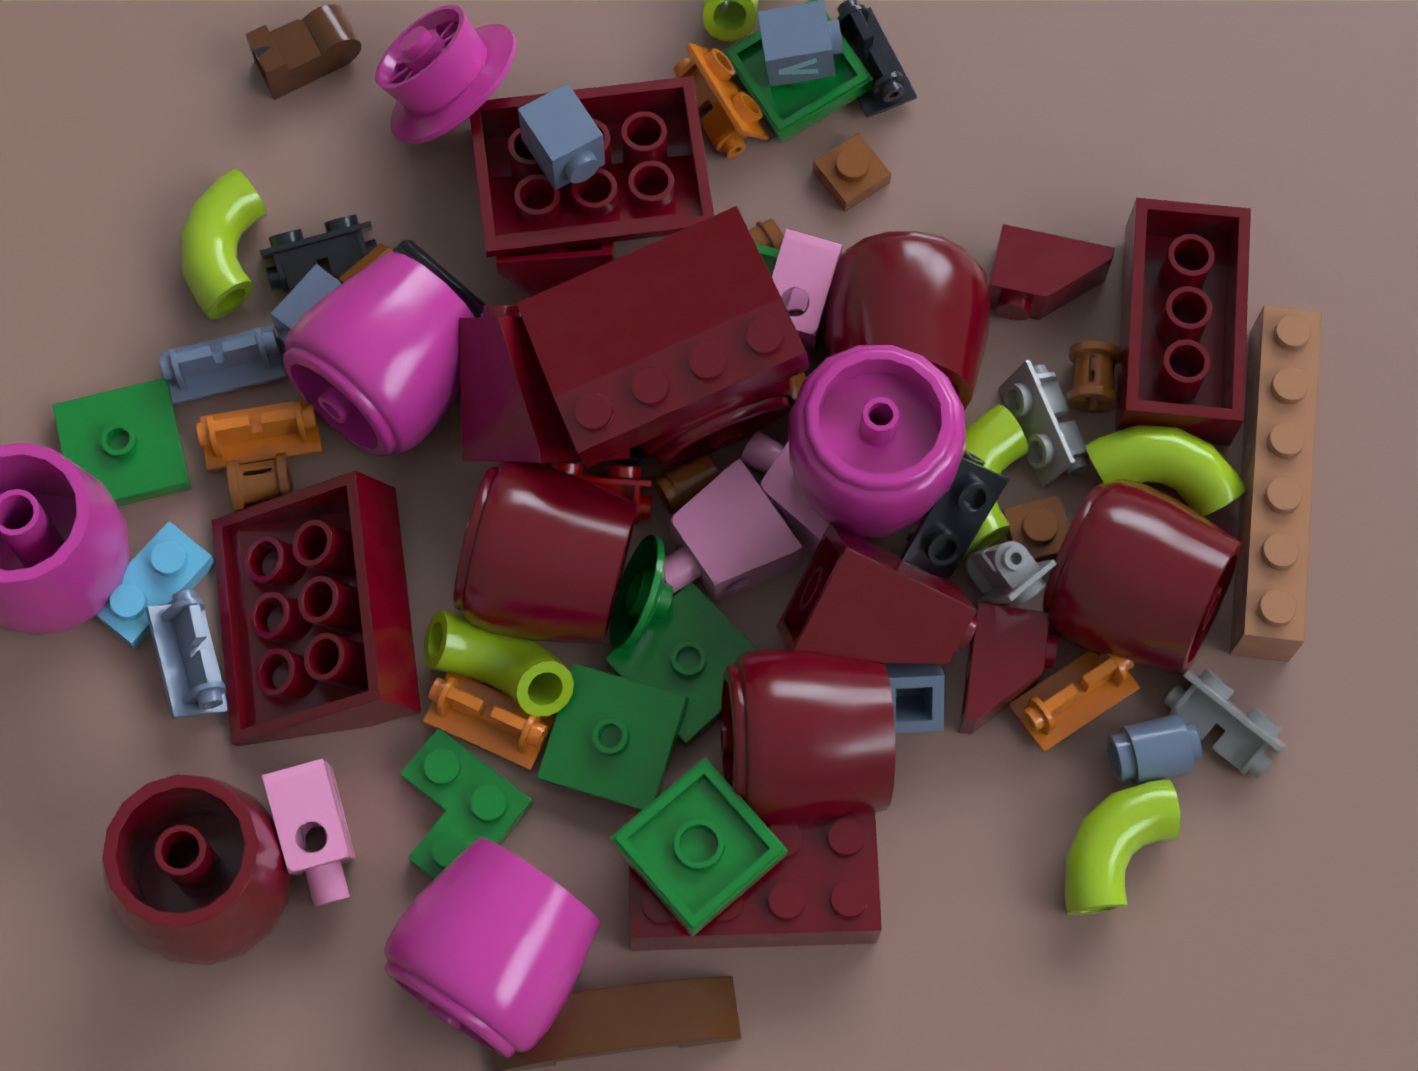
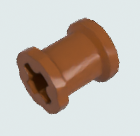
M1097 340L1081 341L1073 344L1069 350V359L1074 363L1073 389L1067 393V405L1072 409L1085 413H1105L1117 408L1119 395L1113 390L1114 367L1121 359L1120 348L1113 343Z
M286 452L277 453L274 460L240 465L237 460L227 461L228 486L235 512L245 509L247 504L265 502L294 492L291 469Z

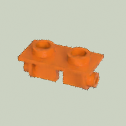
M691 43L686 44L685 48L691 57L682 59L674 66L675 78L693 76L699 113L710 103L712 104L713 109L700 119V123L717 152L725 153L728 158H733L745 150L746 144L744 140L747 137L768 140L770 136L760 122L763 116L762 111L757 103L748 94L742 92L732 77L736 71L728 57L716 48L711 50Z
M304 399L200 416V423H197L198 439L200 446L204 447L207 472L227 469V461L237 460L242 465L274 460L276 454L286 452L288 458L323 452L317 413L315 412L314 405H308Z
M1088 651L1010 702L1009 706L1042 752L1045 753L1138 691L1140 686L1128 672V670L1134 667L1133 661L1113 654L1098 655Z
M447 672L444 679L438 677L430 689L428 699L432 703L423 719V723L436 729L439 727L447 734L531 771L554 725L556 716L537 717L528 714L509 695L472 678Z

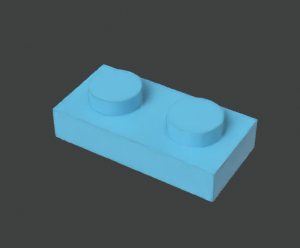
M168 521L128 564L122 584L110 595L107 605L95 617L136 650L151 634L145 608L152 605L173 604L172 595L182 590L193 589L213 568L215 560L207 551Z

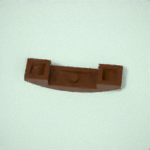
M733 976L656 981L570 993L550 1029L533 1048L525 1053L516 1051L509 1058L492 1051L494 1071H520L556 1066V1062L674 1045L684 1048L741 1040Z

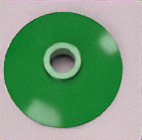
M647 535L639 543L622 576L610 621V642L616 649H628L640 637L652 617L664 618L670 607L673 597V586L664 583L665 551L663 541L658 536Z

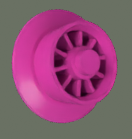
M446 5L436 8L408 26L386 50L375 74L377 85L397 100L390 119L393 135L405 144H419L447 133L468 117L470 118L493 94L508 73L517 48V41L513 32L502 24H488L474 28L463 10L457 5Z

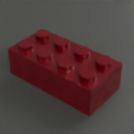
M1136 198L1125 227L1119 341L1121 359L1118 363L1117 380L1119 404L1116 408L1115 432L1135 425L1177 427L1212 445H1231L1244 421L1251 208Z
M875 810L807 825H797L796 823L784 825L771 824L768 828L788 849V855L693 937L629 865L632 951L876 944L882 931ZM637 814L628 815V822Z

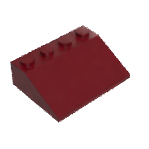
M693 76L573 90L603 134L605 165L599 167L596 173L587 180L580 183L570 182L557 190L554 189L521 139L518 108L547 93L486 100L470 116L487 257L669 236L714 216Z
M737 206L516 303L577 453L587 467L810 369L807 353Z
M352 471L211 520L232 745L243 746L372 727L421 712L395 487L358 471Z

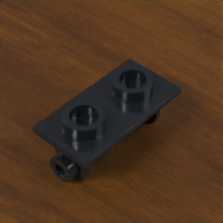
M846 0L841 3L837 8L839 13L837 19L839 20L841 34L874 81L872 90L857 98L866 117H872L917 99V95L871 7L867 8L864 4H858L857 0Z
M357 214L325 222L326 233L304 238L302 229L269 237L271 248L259 251L262 258L273 256L276 266L265 268L271 290L283 288L284 293L289 292L317 264V260L328 258L333 277L342 276L377 247L376 239L364 242L362 232L372 230L371 221L359 224Z
M964 451L950 489L926 512L915 532L908 534L906 537L908 545L900 558L950 579L1009 479L983 467L985 462L971 452Z

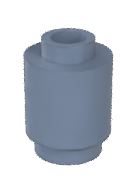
M1179 714L1122 726L1120 733L1107 737L1110 764L1119 783L1131 780L1134 785H1139L1148 781L1189 774L1194 770V760L1200 759L1202 756L1201 742L1196 727L1193 723L1185 724Z

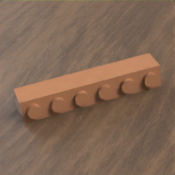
M1264 305L1250 331L1241 480L1246 490L1239 498L1237 539L1242 542V549L1235 569L1230 655L1289 662L1305 642L1322 311Z

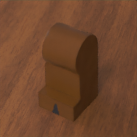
M336 4L318 7L308 13L302 20L297 19L270 32L267 26L264 25L246 33L253 60L274 100L349 64L358 56L362 47L343 9Z

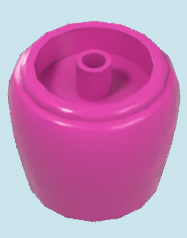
M390 252L323 296L298 319L287 333L284 341V368L293 386L308 405L313 404L315 412L346 440L360 449L380 457L388 454L396 455L414 448L426 438L449 412L461 394L459 318H472L475 316L459 296L428 268L406 255Z
M857 345L826 358L803 381L788 417L789 460L811 509L828 524L831 523L859 537H887L916 523L950 489L966 449L964 406L950 379L924 356L894 345Z
M25 442L0 446V626L34 636L69 631L98 615L108 604L110 595L122 584L130 561L126 520L104 484L67 457L53 449Z
M477 837L415 898L399 918L386 940L384 955L388 961L384 966V970L393 981L427 1006V1010L457 1031L461 1030L493 1052L509 1058L516 1051L525 1053L533 1048L550 1029L577 980L600 928V920L571 893L528 862L494 842Z

